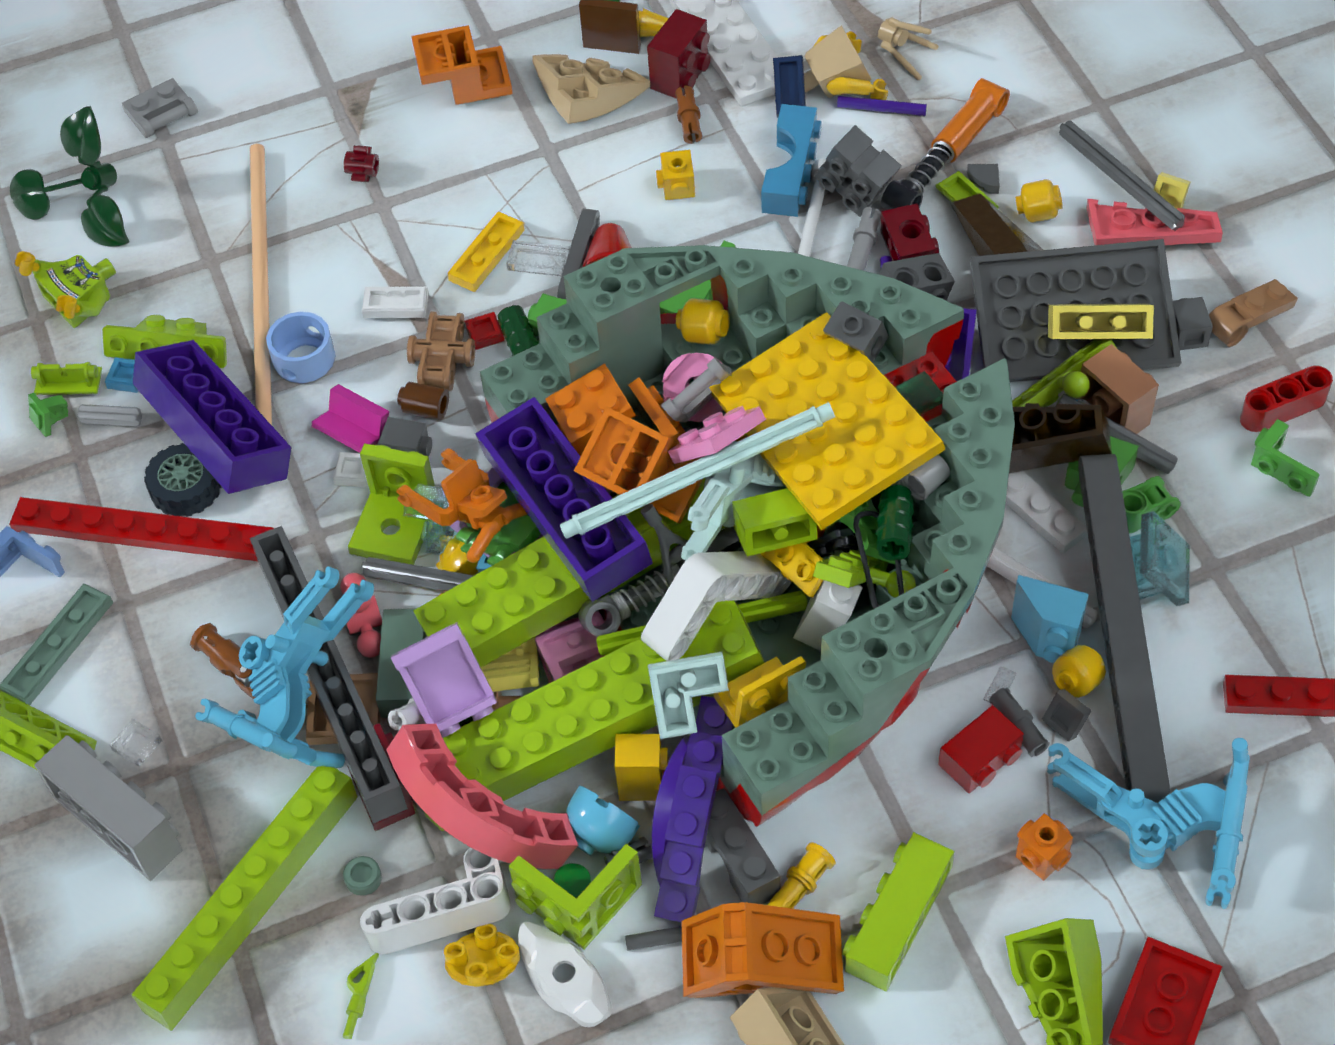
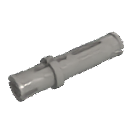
M873 207L863 209L859 227L855 229L853 234L854 244L847 267L865 271L871 248L875 246L878 238L876 231L881 220V212L878 209H875L873 218H870Z

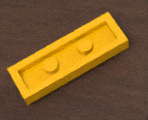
M498 211L447 273L449 281L475 292L525 231L524 222Z

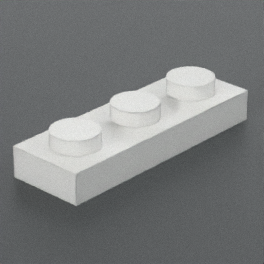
M1024 471L1009 473L1005 504L1062 554L1087 536L1086 525Z

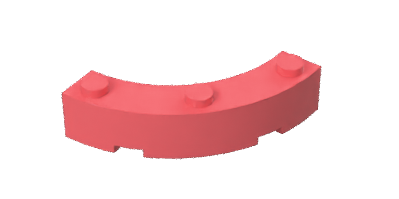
M437 724L402 725L386 749L400 781L420 808L446 832L472 849L510 864L519 855L535 868L559 869L577 848L578 843L567 813L540 812L528 808L519 811L505 805L502 797L484 787L477 780H468L455 766L457 760L444 742Z

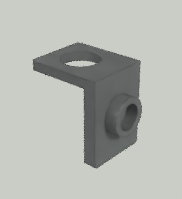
M843 301L839 303L823 329L826 335L860 351L872 363L889 336L882 321Z

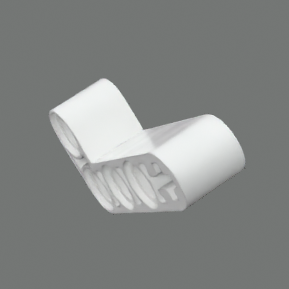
M470 847L464 854L467 878L368 908L360 918V925L371 950L378 954H389L503 919L511 909V902L499 860Z

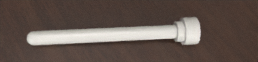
M826 159L816 160L811 171L814 188L798 254L808 257L811 254L826 190L814 176Z

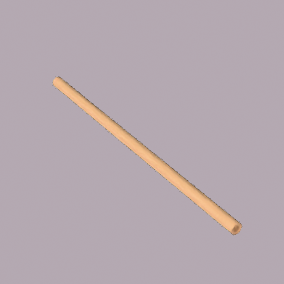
M253 144L250 146L255 408L272 425L271 365L266 340L270 327L265 148L261 144Z

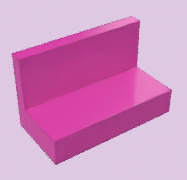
M337 384L330 389L329 410L313 420L311 427L360 453L364 443L370 445L378 444L389 417V411Z

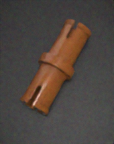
M684 86L685 96H683L681 87L675 92L679 107L677 118L682 123L684 141L693 144L692 133L695 134L696 142H699L703 137L699 123L701 114L699 107L695 103L694 89L690 86Z

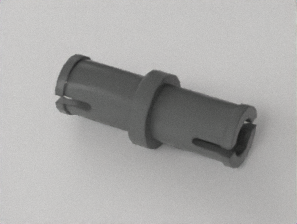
M1008 687L997 690L990 697L989 702L1024 733L1022 744L1030 757L1043 753L1050 743L1032 722L1033 716L1028 710L1022 709L1010 693L1011 691Z

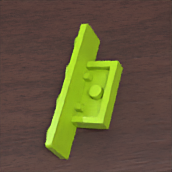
M150 315L135 328L106 325L102 329L104 355L106 357L135 360V352L194 340L219 368H224L227 365L226 338L223 336L207 335L206 323L195 322L192 318L170 320L165 319L162 315Z

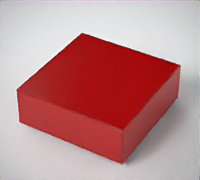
M495 312L464 320L469 338L475 341V350L505 341Z

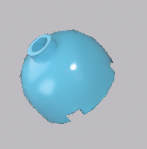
M579 785L566 809L578 843L577 848L590 856L595 850L604 854H610L611 851L622 849L625 844L632 840L641 825L612 803L605 802L598 798L599 795Z

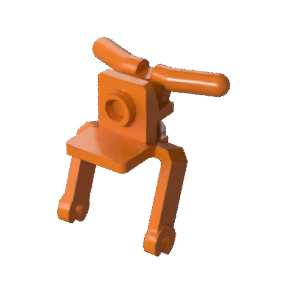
M447 448L441 453V456L444 458L441 462L447 469L453 472L441 482V486L448 500L449 507L446 509L439 507L413 491L407 485H402L396 490L400 495L397 499L402 505L412 507L441 526H451L458 520L471 524L473 529L478 530L481 528L480 533L467 552L468 561L476 563L484 554L493 537L504 525H507L513 519L528 514L520 503L505 508L500 507L499 505L507 499L505 490L490 486L488 474L479 469L476 460H464L454 450Z

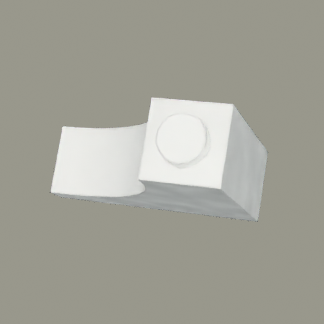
M834 550L835 554L833 555L839 556L842 550ZM824 580L814 597L810 598L793 638L821 651V636L846 624L863 587L856 585L847 588Z

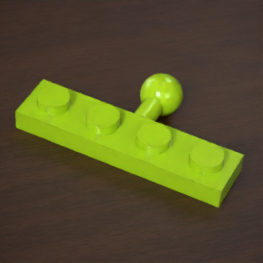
M1094 339L1012 400L1013 407H1025L1026 403H1039L1040 407L1050 406L1058 400V394L1063 390L1072 398L1084 396L1089 390L1090 383L1088 377L1081 372L1082 364L1110 344L1115 346L1112 339Z
M850 550L849 553H840L839 556L831 555L828 559L818 561L813 577L847 588L866 582L859 550ZM866 555L872 583L886 587L888 593L893 598L898 597L896 571L892 573L886 572L889 562ZM902 570L904 593L916 587V581L910 572Z

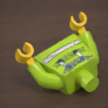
M21 251L17 253L14 263L15 266L19 267V272L23 276H30L33 271L42 296L73 328L79 326L89 316L95 317L100 314L104 304L110 298L105 281L116 274L114 266L107 258L91 266L81 255H76L63 261L48 262L36 260L33 254Z

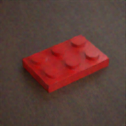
M1147 937L1107 1043L1111 1045H1194L1223 966Z

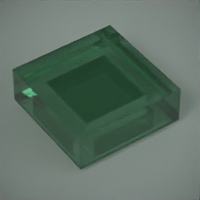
M926 371L895 386L897 391L919 415L943 403V393Z

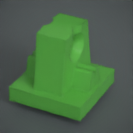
M34 392L28 394L29 418L45 437L50 436L51 425L68 416L67 401L62 395L40 400Z

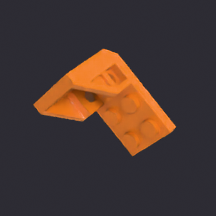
M739 902L721 904L681 921L683 997L705 998L754 993L757 989L769 987L828 994L844 992L840 915Z

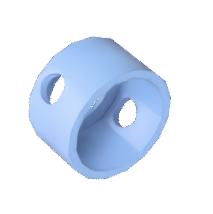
M310 312L290 313L276 320L269 328L266 337L267 346L274 369L281 378L293 383H308L323 377L333 367L336 357L328 324L322 317ZM309 326L315 327L319 333L311 331ZM308 345L318 348L307 356L288 357L292 350L300 346Z

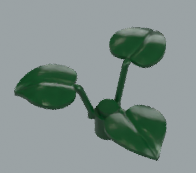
M86 106L67 117L60 129L61 142L68 155L72 157L78 156L80 164L89 166L84 169L81 178L44 187L43 177L38 171L33 169L22 170L15 174L11 180L10 196L13 204L22 215L32 220H38L45 217L50 209V200L46 192L83 184L84 187L90 190H97L86 201L89 208L85 209L81 214V223L87 236L94 242L104 246L125 245L130 241L125 233L119 207L112 198L101 195L103 192L108 191V187L116 183L117 172L110 163H101L98 160L101 154L99 129L91 106Z

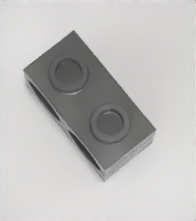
M940 253L883 263L879 275L894 278L946 301L955 283Z

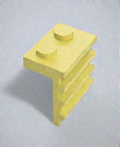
M536 636L481 667L493 692L539 686V658L535 643Z

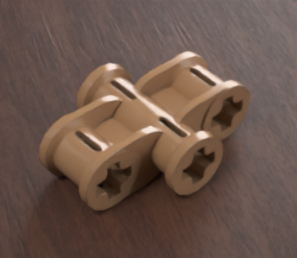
M431 311L428 319L426 339H417L415 335L409 336L407 361L409 364H415L416 361H420L417 383L445 388L452 392L457 363L473 367L475 361V341L471 338H468L467 341H462L465 329L463 313L449 316L438 315L437 312Z

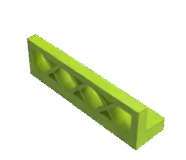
M0 690V751L36 769L34 764L66 735L70 736L78 744L82 740L95 750L97 740Z

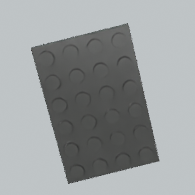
M1164 239L975 256L970 259L983 369L1005 358L1008 364L1010 382L1039 380L1094 339H1051L1048 337L1049 305L1058 304L1154 305L1153 339H1112L1119 351L1126 353L1132 362L1142 370L1179 367L1182 363Z

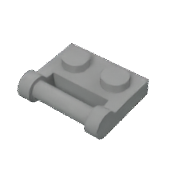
M174 78L122 102L125 113L145 138L154 135L155 130L187 114L192 116L198 113L192 98L186 95Z
M716 358L712 359L707 364V370L673 400L669 398L662 404L663 409L675 421L686 423L714 398L709 387L720 384L728 376H732L731 373L733 371L731 368L721 364Z

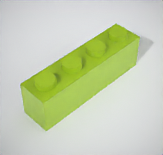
M913 832L907 844L904 842L900 843L893 858V863L896 865L892 873L885 872L876 890V893L880 895L874 905L867 904L859 922V924L863 925L857 936L851 934L842 952V955L846 957L845 972L887 992L953 867L955 851Z

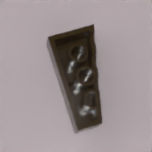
M1026 403L1025 407H1013L1015 426L1009 473L1079 461L1080 456L1112 454L1109 424L1101 405L1057 404L1055 407H1040L1039 403Z

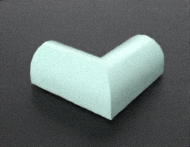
M722 652L648 665L660 739L697 733L692 697L729 691Z

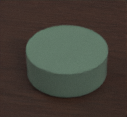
M359 856L347 863L343 871V878L350 892L364 896L377 890L382 881V873L378 863L373 858Z

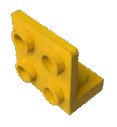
M776 656L728 682L729 691L714 693V698L736 728L788 701V677L805 669L806 661L800 656L783 665Z

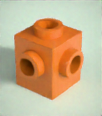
M1045 813L1035 822L1033 820L1026 822L1017 834L1019 841L1015 857L1043 881L1055 870L1060 871L1072 857L1070 849L1073 837L1070 831L1062 822L1052 820Z

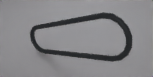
M865 510L855 516L853 526L871 603L875 609L879 605L875 596L859 528V520L864 516L878 518L879 513ZM895 560L900 596L904 594L901 560Z

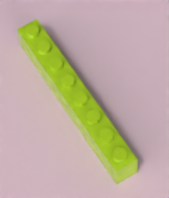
M318 766L131 994L143 1013L170 1031L176 1027L356 801L358 796L351 777L333 767Z

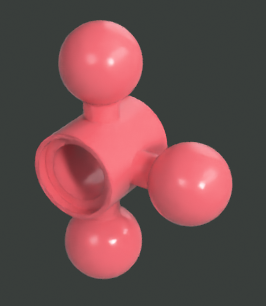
M349 573L344 576L340 583L342 594L348 590L352 583L360 585L361 580H366L364 576L359 573ZM373 595L370 600L360 606L346 623L350 635L361 632L357 640V648L363 656L368 658L380 655L381 634L373 630L374 627L382 625L380 611L375 595Z

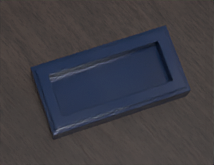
M803 55L773 58L777 118L779 117L781 104L806 106Z

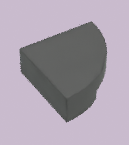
M998 164L967 165V175L971 182L984 187L986 192L999 194Z

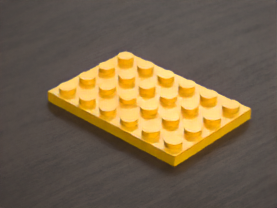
M827 312L732 372V376H728L720 384L709 387L712 396L726 413L740 406H743L745 410L760 406L766 420L745 433L744 436L746 438L802 413L812 406L817 408L828 402L830 403L836 416L835 418L822 423V427H817L760 453L762 458L821 530L946 450L943 440L867 356L824 333L823 329L831 318Z

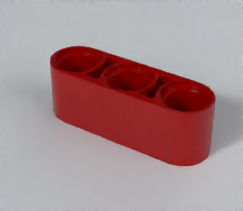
M1314 365L1249 391L1245 397L1240 415L1241 425L1251 432H1261L1263 428H1271L1277 419L1286 422L1322 407L1327 400L1333 382L1331 372L1322 366Z

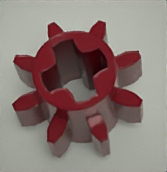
M354 145L353 151L346 152L344 172L352 174L351 181L369 182L370 176L376 177L379 170L378 154L371 153L372 147Z

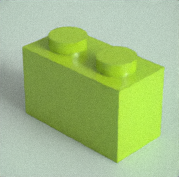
M788 488L732 501L734 529L746 556L817 539V524Z

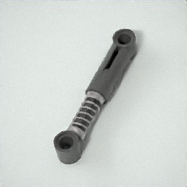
M732 526L721 530L706 552L744 551ZM684 559L671 567L673 578L676 577L680 568L685 563ZM663 568L661 572L654 571L652 577L645 576V581L643 582L637 580L636 586L629 585L627 591L621 589L620 593L616 592L614 595H607L593 602L590 599L587 600L579 610L578 618L582 627L597 637L616 632L619 625L623 623V620L631 616L632 611L636 610L639 612V607L643 605L647 607L648 602L652 600L656 602V598L659 596L664 597L669 586L665 579ZM599 609H605L607 613L606 621L600 626H594L592 623L594 612Z

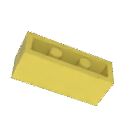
M1049 305L1048 337L1051 339H1153L1154 305Z

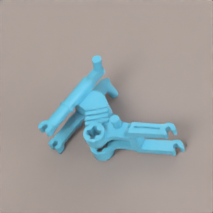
M329 566L326 567L325 572L317 570L315 576L283 613L284 623L277 633L269 635L267 639L250 636L243 642L240 648L239 661L241 665L252 670V675L248 679L252 682L250 687L253 689L254 703L260 705L258 719L254 713L239 710L238 714H235L219 706L217 702L208 699L201 700V705L205 706V712H197L195 715L196 719L227 731L235 739L239 737L265 751L273 752L288 760L290 758L297 759L315 767L342 768L345 763L343 754L316 751L310 748L307 743L295 738L305 720L306 699L312 695V692L308 690L310 689V684L307 683L308 676L305 674L311 663L324 666L328 662V654L320 651L323 643L333 640L360 606L370 600L374 593V584L366 580H361L360 585L352 583L324 619L319 620L309 615L329 590L337 585L340 574L339 570Z
M1236 738L1232 742L1233 762L1230 771L1223 778L1226 791L1213 784L1201 783L1181 790L1176 789L1158 803L1145 798L1144 792L1141 789L1135 788L1129 791L1117 786L1113 781L1070 753L1065 745L1056 743L1048 748L1049 756L1057 754L1062 756L1059 759L1056 758L1054 762L1047 766L1049 774L1055 772L1061 774L1053 778L1052 785L1058 787L1106 822L1126 833L1130 841V859L1141 869L1156 868L1162 863L1166 849L1170 847L1172 851H1175L1177 847L1182 846L1192 836L1198 834V832L1203 830L1217 831V843L1213 845L1212 849L1215 856L1210 888L1207 891L1205 902L1208 906H1211L1214 897L1220 896L1222 898L1221 907L1226 909L1229 906L1231 900L1230 893L1233 891L1236 883L1234 873L1237 856L1239 855V841L1243 842L1241 828L1250 763L1248 744L1245 739Z

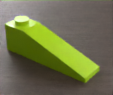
M1064 918L1005 936L1012 975L1017 985L1023 986L1031 1002V1005L1028 1007L1033 1017L1039 1018L1047 1034V1045H1103L1102 961L1094 920Z

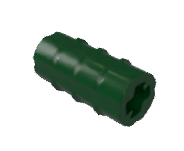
M512 305L499 312L497 315L498 322L512 356L539 344L521 306Z
M894 485L884 489L880 494L879 516L877 518L878 529L876 531V547L879 556L890 561L902 560L909 555L913 539L911 531L914 526L912 523L914 510L911 490L906 486Z

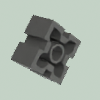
M854 125L832 148L826 161L821 165L814 178L820 182L824 189L832 193L836 190L843 196L842 202L844 206L861 217L863 209L870 207L881 196L902 165L884 149L881 152L872 146L874 141Z

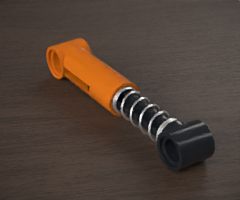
M984 78L979 79L972 89L967 102L932 141L931 149L928 150L927 155L922 157L921 163L915 165L914 170L909 172L908 177L901 181L892 180L888 184L881 198V207L889 210L918 204L920 208L923 193L925 192L924 187L931 185V179L938 177V171L944 170L945 163H953L993 116L999 117L1009 101V89Z

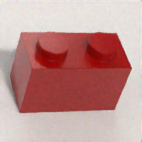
M992 705L940 748L938 765L970 794L978 786L981 788L987 786L996 776L997 770L1005 764L1007 766L1012 765L1021 756L1024 733Z

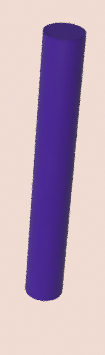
M838 96L837 108L926 116L927 104L848 96Z

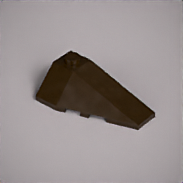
M981 193L952 202L951 206L979 256L1043 250Z

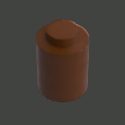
M409 381L405 387L400 388L397 403L405 414L441 421L448 409L449 391L445 388Z

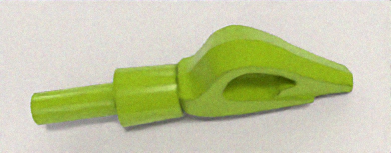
M375 953L364 963L356 967L347 977L346 984L353 995L346 1010V1014L349 1016L342 1036L345 1039H352L357 1020L363 1016L366 996L375 970V963L379 957L378 953ZM364 971L360 982L354 983V979Z

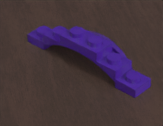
M701 696L696 718L697 733L685 735L668 762L660 783L653 816L652 854L655 873L660 886L654 917L677 922L694 916L696 912L706 836L723 766L722 735L735 728L715 698Z

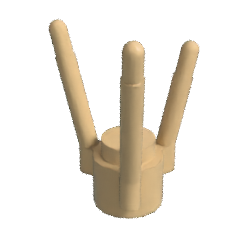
M893 17L886 19L878 31V38L883 41L881 47L889 51L917 80H921L922 76L894 47L903 46L907 39L937 50L939 47L937 44L908 32L910 30L930 35L932 33L931 29L902 22Z

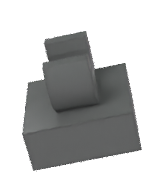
M1062 689L1055 694L1041 720L1069 742L1077 737L1089 717L1091 709L1086 707L1068 691Z

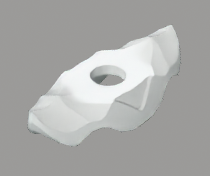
M522 922L518 933L520 955L534 988L547 1005L555 1011L568 1015L583 1027L596 1026L610 1017L612 1005L605 984L595 966L585 957L582 951L563 937L532 922ZM561 964H570L575 968L574 977L565 983L555 980L553 973L556 967Z

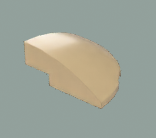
M533 55L532 61L545 92L568 124L587 121L607 114L633 100L650 87V81L642 75L628 68L623 70L622 73L617 69L610 68L608 61L588 58L586 63L569 59L568 55Z

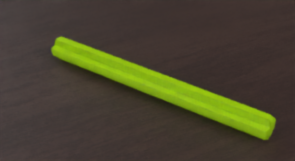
M802 590L738 604L747 623L803 611L808 605L806 595ZM646 625L598 636L596 642L600 655H607L641 638Z

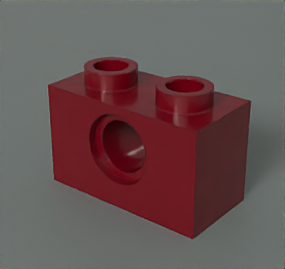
M918 204L881 211L880 233L892 261L939 253L938 241L936 237L931 238L929 220L926 215L921 214Z

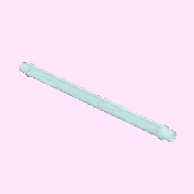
M829 402L817 408L812 406L802 413L733 443L715 454L707 455L625 492L610 501L572 515V519L560 524L561 530L566 539L577 534L583 535L585 532L610 522L614 518L630 513L694 484L698 480L707 478L769 450L784 441L791 440L817 427H822V423L836 416Z

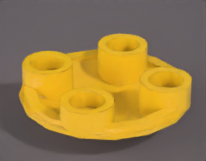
M493 924L478 926L473 933L445 946V969L453 980L462 985L474 987L492 985L505 979L515 970L520 960L519 946L510 936L497 932V928Z

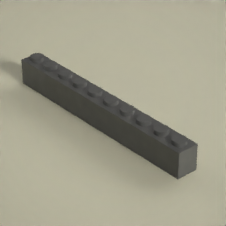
M279 526L251 537L250 541L284 620L283 613L302 592L308 582L283 527ZM317 605L309 616L323 620L324 617ZM333 639L323 643L320 651L328 654V662L324 666L311 663L306 672L374 824L408 808L400 784Z

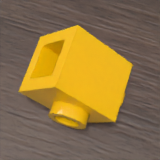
M681 150L660 153L661 170H656L657 187L664 188L665 200L695 197L691 151Z

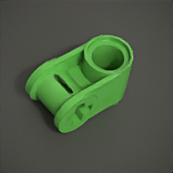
M1160 476L1151 477L1144 483L1122 491L1129 533H1134L1158 521H1164L1179 510L1181 502L1177 497L1170 495L1164 487V480Z

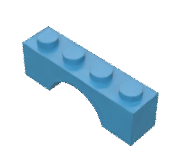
M781 104L777 121V147L787 151L792 158L779 167L766 169L761 191L762 213L798 217L800 205H806L808 187L804 185L805 182H811L812 164H809V162L816 159L817 142H814V139H820L822 121L817 120L816 107Z

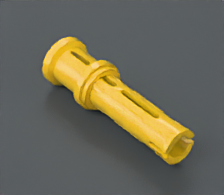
M810 842L805 848L806 854L796 866H790L787 870V880L767 905L794 909L805 894L808 895L816 890V882L826 869L834 867L836 861L833 856L822 846Z

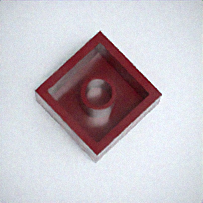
M675 9L647 45L650 89L676 98L675 92L679 87L682 88L683 96L685 95L684 86L694 87L696 79L701 72H705L708 69L711 59L710 55H708L710 35L707 33L706 19Z

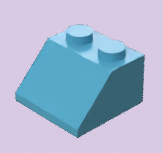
M1018 575L1011 619L1034 654L1048 662L1054 663L1059 656L1077 645L1089 594Z

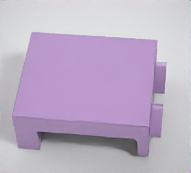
M458 622L391 656L393 664L397 671L399 670L425 723L437 724L442 738L461 728L459 722L472 716L473 720L476 721L494 711L491 706L497 703V699Z

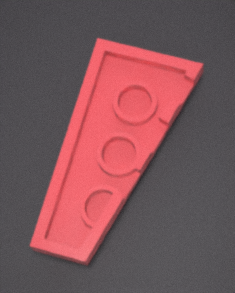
M1087 199L1086 209L1095 245L1164 239L1165 245L1205 244L1221 242L1223 232L1217 212L1176 208L1185 216L1183 227H1179L1175 231L1171 230L1146 208H1126L1127 203L1115 201L1113 206L1098 205V200Z

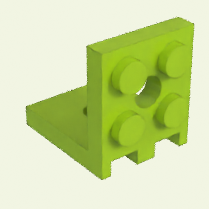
M364 443L360 457L370 495L348 544L349 554L414 565L432 520L412 507L402 505L397 499L400 495L396 490L402 485H407L413 491L438 505L439 500L429 457L415 451L405 452L391 449L385 445L375 446ZM395 525L400 527L399 531L395 534L388 535L383 533L384 529L388 526Z
M628 844L622 847L577 899L519 855L509 865L512 879L511 885L515 891L517 905L530 915L535 912L544 919L543 923L550 931L559 936L565 935L583 950L587 948L642 885L638 852Z

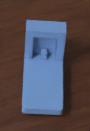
M8 526L0 532V577L21 555L58 577L65 573L60 563L61 556L52 547L46 545L43 548L25 531L18 533Z

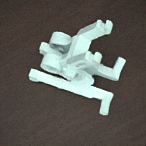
M760 454L706 478L704 490L694 505L689 508L688 520L692 521L691 529L694 532L682 548V559L686 561L693 554L706 553L720 532L722 525L725 527L734 526L732 501L787 488ZM837 520L826 527L824 535L840 529L841 521Z

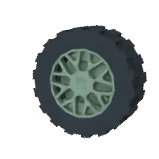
M184 443L168 446L165 450L162 449L155 457L151 458L148 467L146 466L144 482L155 507L158 510L161 509L166 515L188 517L195 513L199 514L208 506L210 507L220 494L219 490L222 486Z

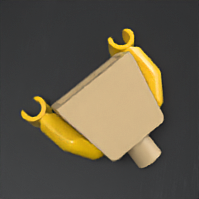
M842 25L829 35L820 36L814 46L805 53L804 57L811 70L804 73L805 93L820 85L825 95L829 98L844 94L867 96L870 93L871 99L886 100L888 96V90L885 89L886 83L883 79H876L873 84L870 82L872 79L858 55L861 51L862 40L856 39L857 35L852 31L846 33Z

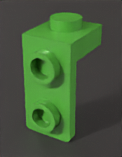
M1277 419L1270 429L1263 428L1254 444L1256 448L1251 465L1258 468L1263 474L1270 475L1288 485L1292 490L1310 497L1315 490L1320 475L1318 472L1279 451L1284 444L1289 425Z

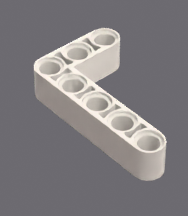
M745 551L693 554L680 568L644 628L641 640L666 661L680 659L689 648L716 602L778 596L785 592L792 581L786 579L780 573L781 570L771 561L764 558L761 553L746 556Z

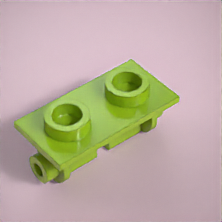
M85 362L82 364H66L65 367H60V364L38 363L37 366L31 367L32 379H37L34 390L36 395L98 394L102 366L97 367V365H91L90 362Z

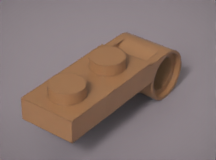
M1274 279L1216 307L1209 314L1213 325L1212 333L1225 345L1232 347L1244 338L1249 328L1294 308L1298 298L1278 280Z

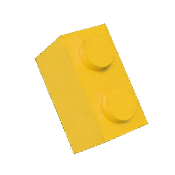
M616 734L615 774L619 801H656L660 783L668 765V748H661L660 734Z

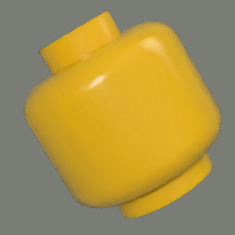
M1049 179L1023 184L1021 195L1015 197L1018 214H1025L1026 219L1031 223L1054 219L1058 215V210L1063 209L1059 185H1053Z
M691 298L685 303L683 309L678 310L676 315V327L681 330L682 336L687 342L716 344L721 337L727 335L729 329V313L727 310H724L723 305L717 300Z
M1076 645L1057 658L1053 663L1052 675L1054 682L1060 690L1065 689L1074 697L1080 698L1088 695L1105 679L1106 668L1103 658L1096 650L1086 645Z

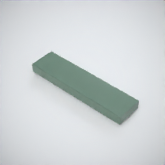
M83 583L1 682L0 690L31 705L113 604L111 596Z

